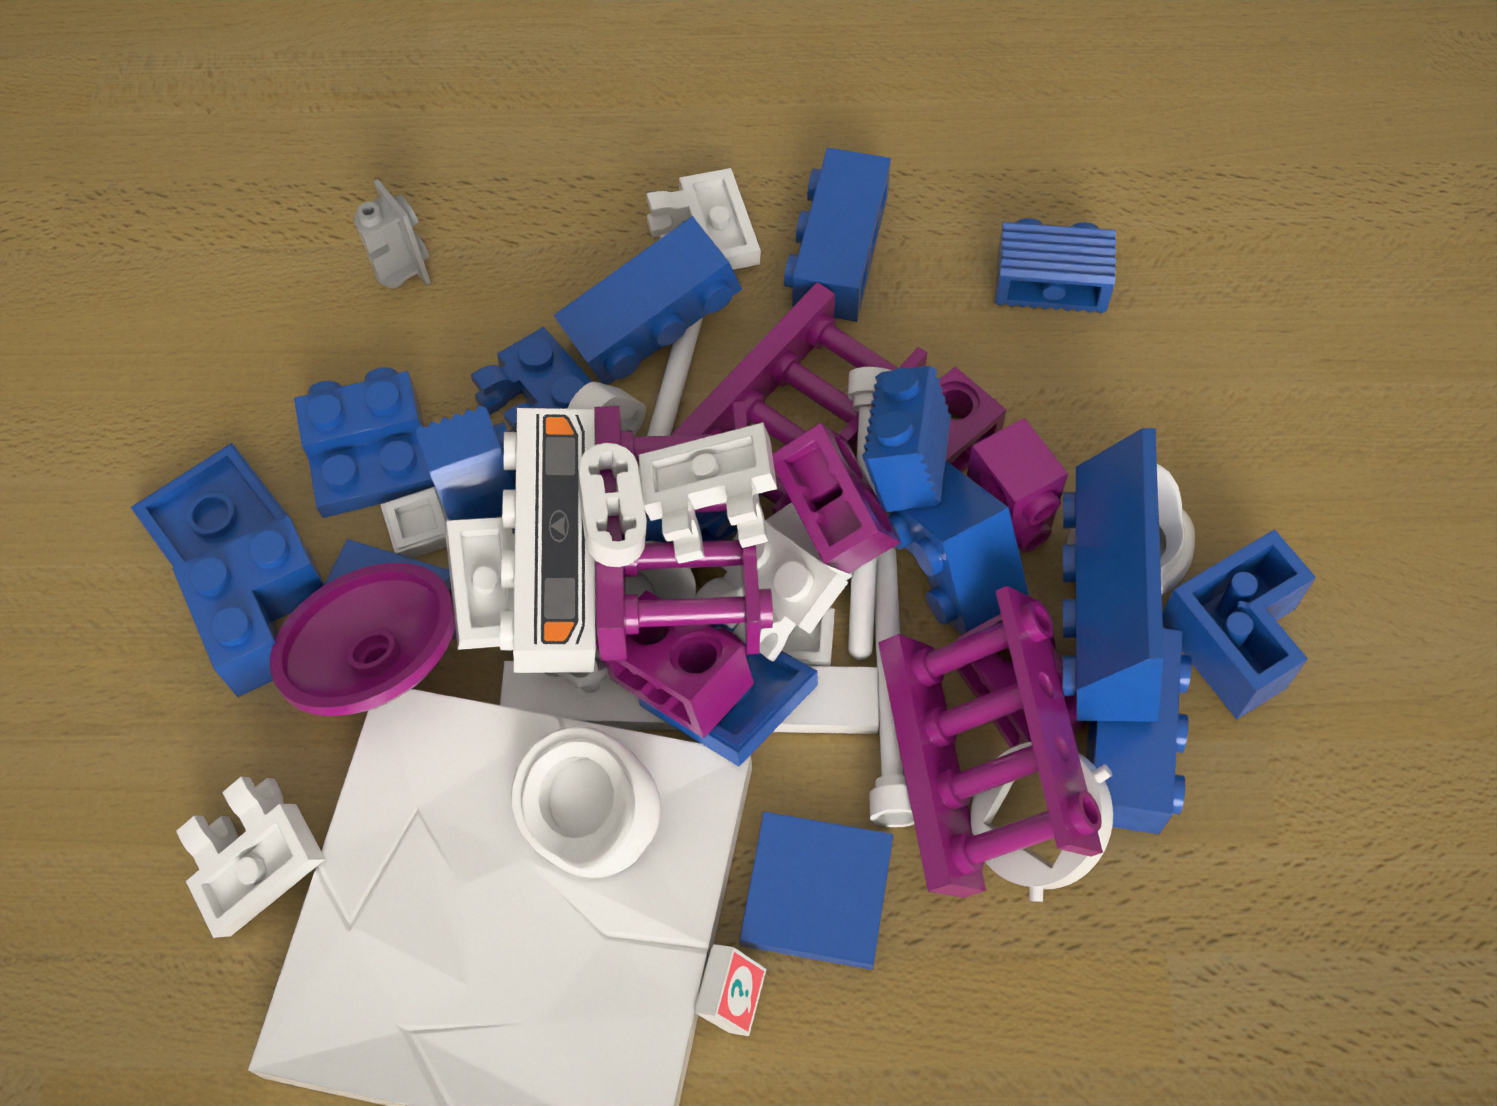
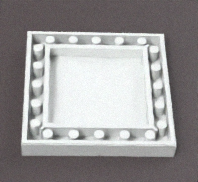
M415 689L409 690L399 698L383 706L369 710L321 850L325 860L314 871L248 1070L263 1079L385 1106H679L699 1016L694 1013V1008L710 951L716 938L752 772L751 755L738 767L700 743L568 718H559L557 716ZM582 726L604 731L619 740L634 753L650 772L657 785L661 802V813L656 833L639 858L632 865L618 873L606 877L588 878L576 876L561 869L539 854L528 843L515 821L512 810L511 791L516 770L528 750L543 736L565 727Z

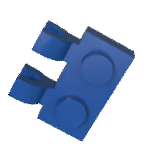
M545 327L538 329L497 353L499 366L488 365L471 374L472 382L480 390L475 394L476 401L480 406L487 408L489 415L498 411L510 399L520 393L530 402V404H518L503 413L504 420L511 428L517 421V408L567 409L575 394L583 386L592 382Z

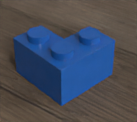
M945 461L941 502L936 507L887 512V516L901 541L895 547L899 550L905 548L915 556L919 566L928 576L931 590L926 593L927 603L935 618L942 625L949 623L963 635L1001 614L996 590L1005 586L1029 596L1009 508L949 462Z
M289 515L172 568L214 670L237 697L273 681L270 673V654L272 646L276 644L275 638L278 634L274 621L292 613L304 600L325 584L309 548Z
M1275 529L1173 589L1162 612L1163 628L1183 631L1182 652L1185 655L1191 656L1193 666L1236 719H1239L1287 689L1308 660L1277 620L1296 609L1316 576Z

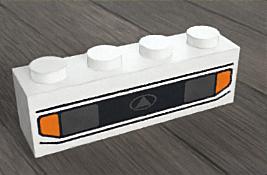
M517 408V432H504V470H516V490H503V528H515V549H502L501 584L502 588H514V610H501L500 650H513L514 673L594 672L596 651L595 559L589 554L585 544L578 491L579 460L585 451L595 445L594 409Z

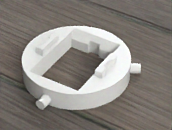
M1032 742L1012 747L997 758L1031 746ZM1079 754L1087 790L1095 799L1100 810L1102 825L1098 834L1104 853L1113 824L1112 800L1105 780L1112 776V772L1105 764L1096 768L1087 758ZM1013 782L973 796L971 828L974 835L997 828L991 822ZM1026 847L985 862L995 873L1007 881L1029 887V901L1043 902V889H1056L1074 883L1085 876L1096 865L1103 853L1090 857L1062 850L1053 865Z

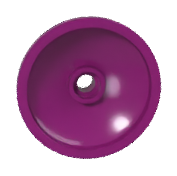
M410 563L377 564L347 573L311 594L287 618L275 638L276 644L272 646L270 654V673L273 682L282 696L291 705L315 715H350L383 706L399 698L420 683L441 659L452 639L456 626L452 595L444 581L437 574L427 568Z

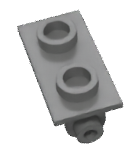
M378 179L373 181L379 198L372 202L362 203L354 216V223L365 249L369 252L367 256L376 280L381 285L394 289L400 287L405 280L417 274L426 286L431 284L424 261L429 259L430 256L424 243L412 228L418 224L412 207L401 194L393 197Z

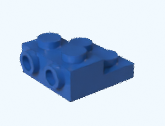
M377 368L366 374L365 381L341 386L334 381H322L312 385L308 390V395L294 398L301 444L309 460L316 507L322 518L383 504L435 487L416 435L419 425L424 426L418 395L408 371L398 373L392 368Z

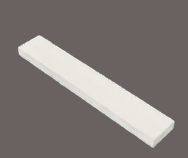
M504 661L500 706L621 729L678 730L639 705V697L611 681L608 673L600 681L599 690L586 693L581 688L573 686L561 676L551 677L545 673H514V661ZM810 666L818 671V686L773 731L878 734V667Z

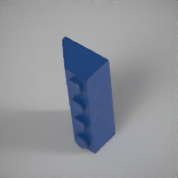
M1142 428L1076 466V492H1063V529H1076V544H1063V582H1076V599H1063V638H1076V656H1063L1064 696H1077V721L1158 722L1164 649L1156 428Z

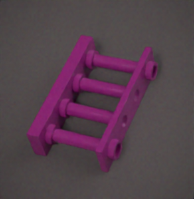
M817 282L670 436L720 434L732 431L733 402L746 401L747 425L751 423H764L769 435L787 445L807 431L765 404V401L778 385L784 387L789 384L847 423L839 435L847 440L857 459L859 412L853 409V401L846 394L802 366L801 361L814 347L820 349L824 346L856 368L879 367L895 370L898 367L836 328L837 322L834 319L835 293ZM917 347L899 368L926 366L927 352ZM776 475L777 489L761 493V495L775 504L772 507V515L792 502L780 478Z
M746 401L733 402V430L747 427ZM620 406L594 407L595 445L602 443L618 444L627 448L635 456L637 462H639L640 454L717 435L634 437V431H622ZM600 470L599 475L603 478L605 493H615L617 478H614L612 470ZM726 502L695 509V512L727 511ZM618 515L608 516L607 532L610 533L612 541L625 540V534L620 530ZM739 540L702 541L704 558L679 564L675 557L674 542L645 543V548L640 557L629 565L610 567L596 561V627L601 661L627 659V634H639V627L744 623L746 654H760L761 629L773 628V605L771 588L759 589L756 545L742 548ZM741 566L743 596L638 601V594H626V577L638 576V570Z
M1008 586L996 590L1003 620L1000 623L934 650L933 646L899 633L878 642L928 892L961 898L986 891L982 873L984 861L1055 838L1057 849L1090 857L1103 853L1098 834L1102 825L1101 814L1095 799L1087 790L1050 642V637L1053 635L1051 617L1039 600ZM1009 647L1017 682L947 710L941 683L944 679V674ZM1024 709L1032 742L1031 746L960 771L954 743L957 739V734ZM1039 772L1047 811L978 835L972 833L971 817L968 808L971 796Z

